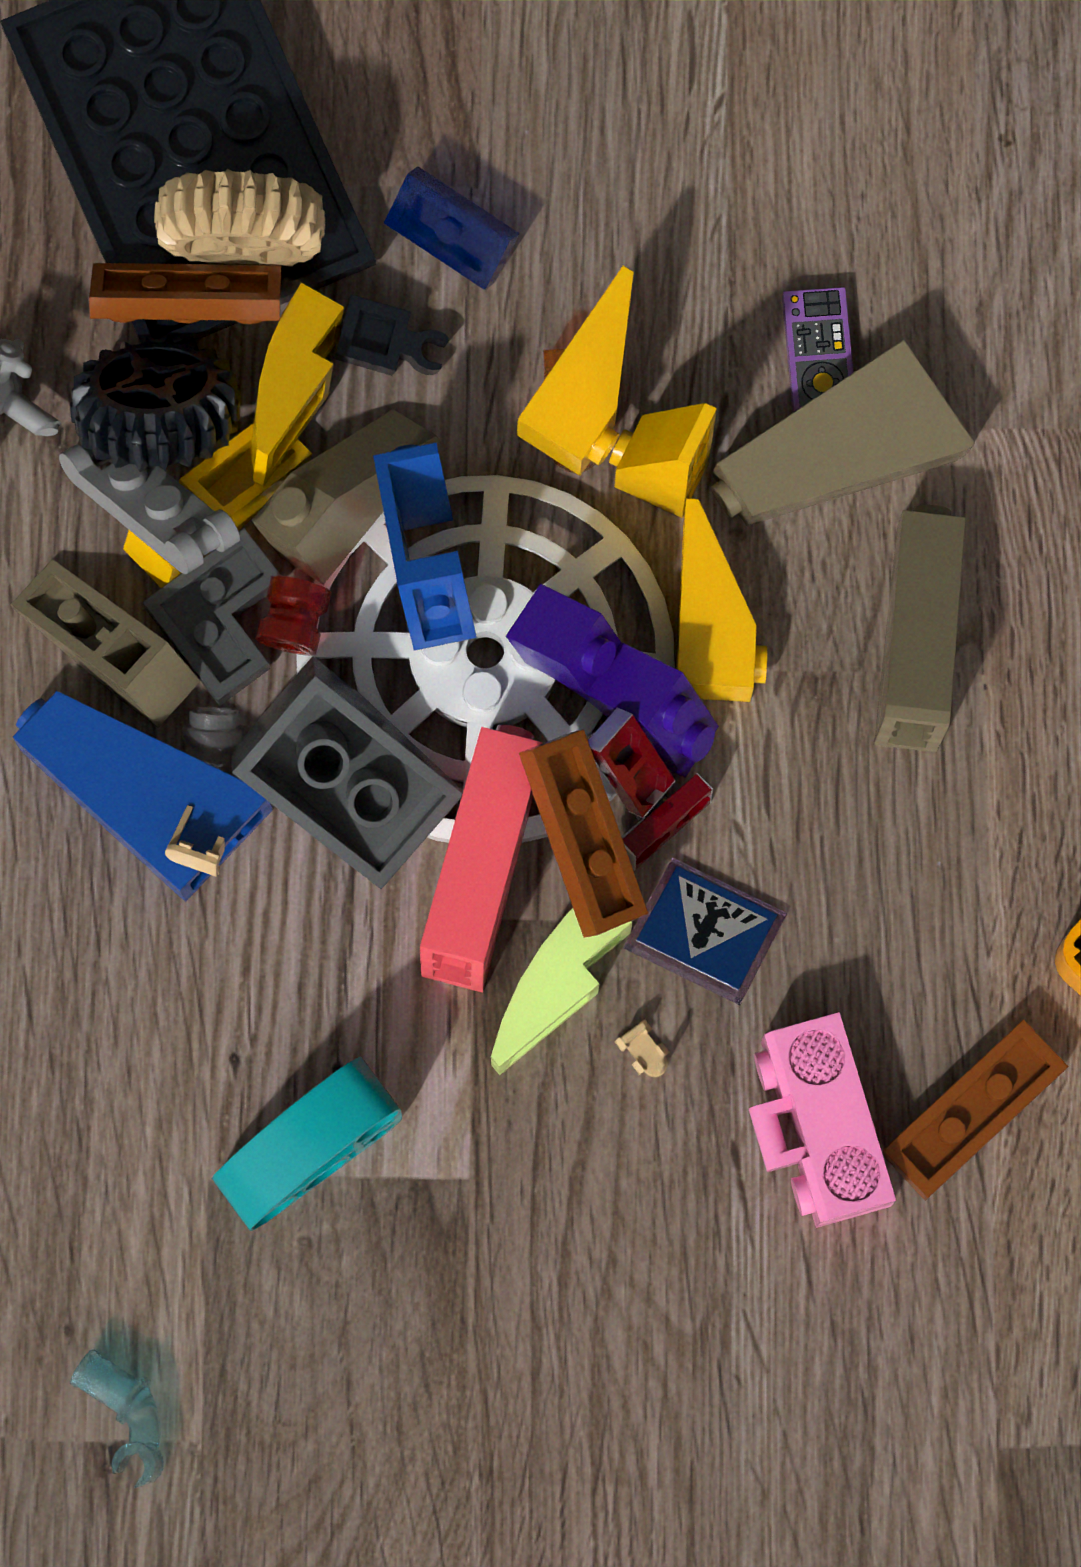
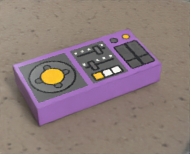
M845 287L783 292L782 305L792 413L853 374Z

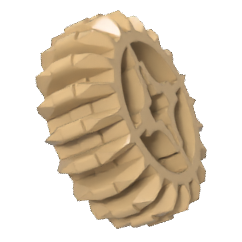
M229 169L225 172L204 170L200 174L186 173L166 181V184L159 188L158 202L155 203L154 223H156L158 244L174 256H182L189 262L201 261L214 265L293 266L298 262H306L319 253L321 250V238H324L325 211L323 210L322 195L314 191L306 183H298L293 178H279L273 173L258 174L253 173L251 170L247 172H233Z

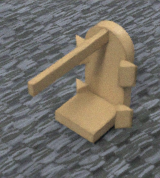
M187 805L165 850V855L175 863L216 877L217 874L219 875L221 868L219 862L225 851V838L218 836L213 849L206 851V854L192 850L194 844L183 840L177 845L193 810L192 806Z
M644 1019L614 1042L621 1051L627 1049L636 1060L632 1066L639 1075L645 1072L650 1077H659L667 1069L668 1062L665 1056L670 1051L663 1042L656 1045L648 1034L652 1027Z

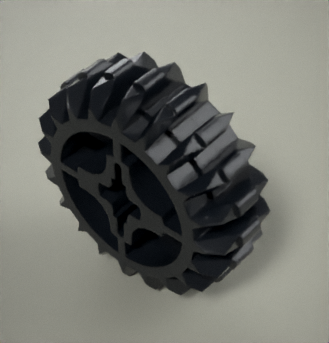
M146 337L142 344L131 345L127 342H122L120 350H101L98 360L84 362L83 372L74 376L70 413L71 422L75 423V430L80 437L81 446L93 450L95 459L106 460L112 458L115 468L134 464L139 472H142L148 466H160L166 472L168 465L180 463L186 467H191L193 458H212L214 448L228 446L230 434L238 431L241 392L240 386L237 385L236 374L231 371L228 360L217 357L215 349L206 348L199 350L196 341H189L181 345L175 344L171 337L164 342H151Z

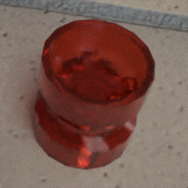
M271 576L266 595L270 608L268 615L260 619L255 640L268 647L288 653L306 656L316 655L321 637L317 629L318 619L327 612L332 592L321 585L299 578Z

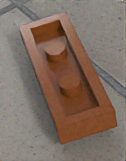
M93 263L89 293L90 319H110L120 323L132 322L137 319L173 320L178 323H194L200 320H229L242 324L280 321L281 265Z
M584 729L565 734L520 752L519 755L583 938L597 936L648 914Z
M1023 1019L882 1151V1154L926 1201L1069 1066Z

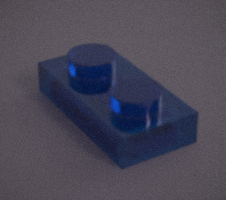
M416 167L407 174L384 221V224L484 290L495 283L520 234L420 167Z

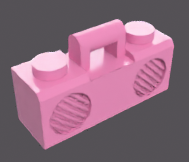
M840 1012L764 1034L761 1041L763 1051L754 1053L755 1064L764 1091L775 1088L778 1099L749 1108V1113L767 1172L798 1164L800 1176L791 1178L794 1197L801 1216L812 1213L816 1228L891 1207L896 1201ZM790 1112L800 1147L788 1151L778 1115Z

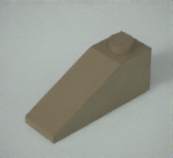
M392 409L292 471L251 521L280 558L324 585L384 512L373 455L391 452L399 446L409 444L421 446L437 442L438 446L441 441L434 433Z
M53 559L11 603V606L18 614L117 698L157 728L163 724L201 682L167 641Z

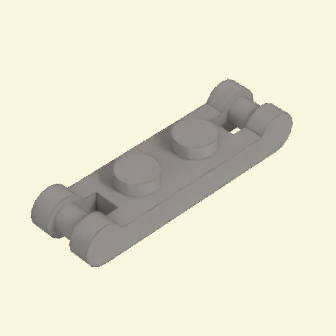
M78 444L59 454L60 464L73 484L183 574H188L203 565V556L216 549L219 552H224L240 541L238 529L225 511L221 509L214 511L159 466H148L142 472H139L134 464L115 468L112 458L106 460L95 459L93 450L82 448ZM107 462L111 463V465L102 470L98 468Z

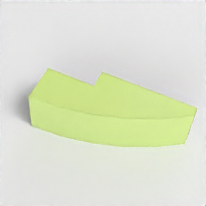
M572 908L541 945L521 977L503 1016L491 1054V1065L499 1075L598 994L599 983L587 969L631 934V921L597 936L583 938L574 909Z

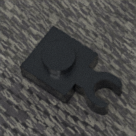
M351 295L347 301L333 359L391 376L395 373L398 361L401 359L410 363L416 371L422 374L435 375L441 370L442 364L426 360L422 355L421 346L426 343H432L444 348L449 338L446 334L437 330L430 329L418 333L407 330L410 311Z

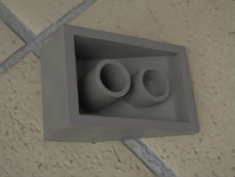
M312 657L231 751L232 773L380 889L388 883L461 799L463 790L367 699L315 657Z

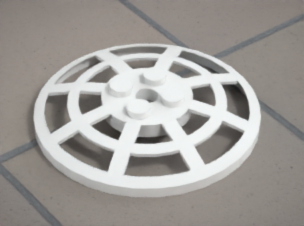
M500 475L460 476L445 480L448 495L461 492L484 491L481 524L465 525L443 530L418 541L408 548L409 559L415 560L430 557L448 548L469 543H480L478 575L464 579L477 638L414 651L410 633L374 632L375 623L382 605L397 584L387 527L384 525L386 523L384 512L324 585L317 580L314 581L302 612L296 645L297 674L312 657L316 659L353 658V673L358 692L451 780L464 782L463 790L481 727L496 729L498 725H513L528 717L542 735L550 741L583 729L586 737H588L603 715L602 712L587 701L577 719L569 726L547 700L557 680L527 665L506 638V634L534 592L517 582L503 578L505 545L516 546L536 553L558 567L561 571L543 585L567 597H570L579 590L584 596L588 607L602 613L616 635L617 631L612 611L594 577L622 557L632 570L647 601L655 632L656 654L643 653L675 668L673 630L665 598L650 566L630 539L598 510L567 492L532 480ZM509 493L530 496L561 507L588 523L604 538L575 558L567 550L544 536L521 528L507 526ZM365 542L388 566L379 574L365 596L356 620L355 631L317 633L320 613L333 581L349 556ZM488 637L499 642L504 650L501 661L491 668H480L472 664L467 657V650L473 641ZM372 658L410 660L412 677L418 691L392 715L385 707L376 687L372 670ZM435 711L448 721L467 727L465 761L436 753L414 740L409 734ZM597 765L610 802L617 793ZM541 815L528 817L522 843L548 837ZM443 818L427 838L449 843L455 820Z

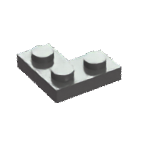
M245 528L239 532V543L224 552H219L216 549L203 558V565L188 574L182 573L143 601L146 611L219 706L270 670L269 662L235 618L283 584L280 573Z

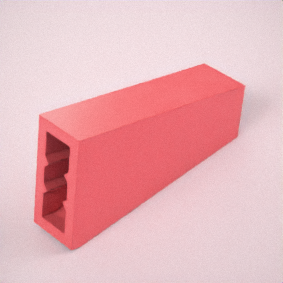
M498 725L496 730L485 727L480 729L420 944L421 977L483 993L534 797L519 753L543 744V742L533 740L534 735L523 728L512 725Z

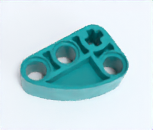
M358 1057L338 1069L268 1124L233 1155L213 1175L212 1180L247 1228L253 1231L273 1219L390 1132L402 1120L401 1109L362 1057Z

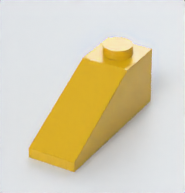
M624 265L517 421V436L579 476L584 472L590 461L600 466L620 435L613 430L616 421L634 274L632 270Z
M707 403L642 415L634 433L624 429L612 451L609 463L617 467L614 487L683 518L686 499H692L709 464L717 408Z
M686 499L683 517L676 669L683 672L700 699L750 702L754 683L765 684L767 646L756 645L757 625L699 499Z

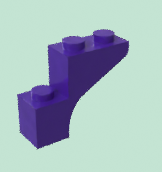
M543 584L539 585L506 634V638L524 662L582 696L607 718L617 707L632 713L667 769L686 778L695 762L702 760L710 751L714 742L715 732L719 726L683 672L621 642L602 613Z

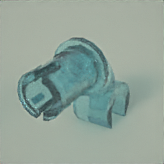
M92 1349L77 1366L70 1380V1385L83 1390L116 1412V1421L122 1425L124 1423L128 1425L129 1440L127 1444L121 1446L115 1452L112 1459V1473H122L129 1459L133 1455L139 1454L144 1463V1473L134 1488L151 1484L159 1478L164 1467L163 1456L159 1450L161 1439L160 1417L155 1400L149 1389L151 1380L146 1376L138 1380L102 1357L98 1351Z

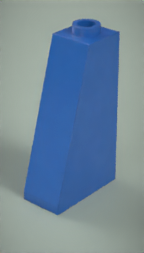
M58 691L47 702L42 698L33 702L22 713L16 723V727L19 730L13 736V739L20 751L185 902L211 876L210 874L175 863L165 855V850L187 805L192 806L193 810L177 845L183 840L194 844L192 850L206 854V851L213 849L218 836L225 838V851L219 866L273 811L271 803L242 780Z

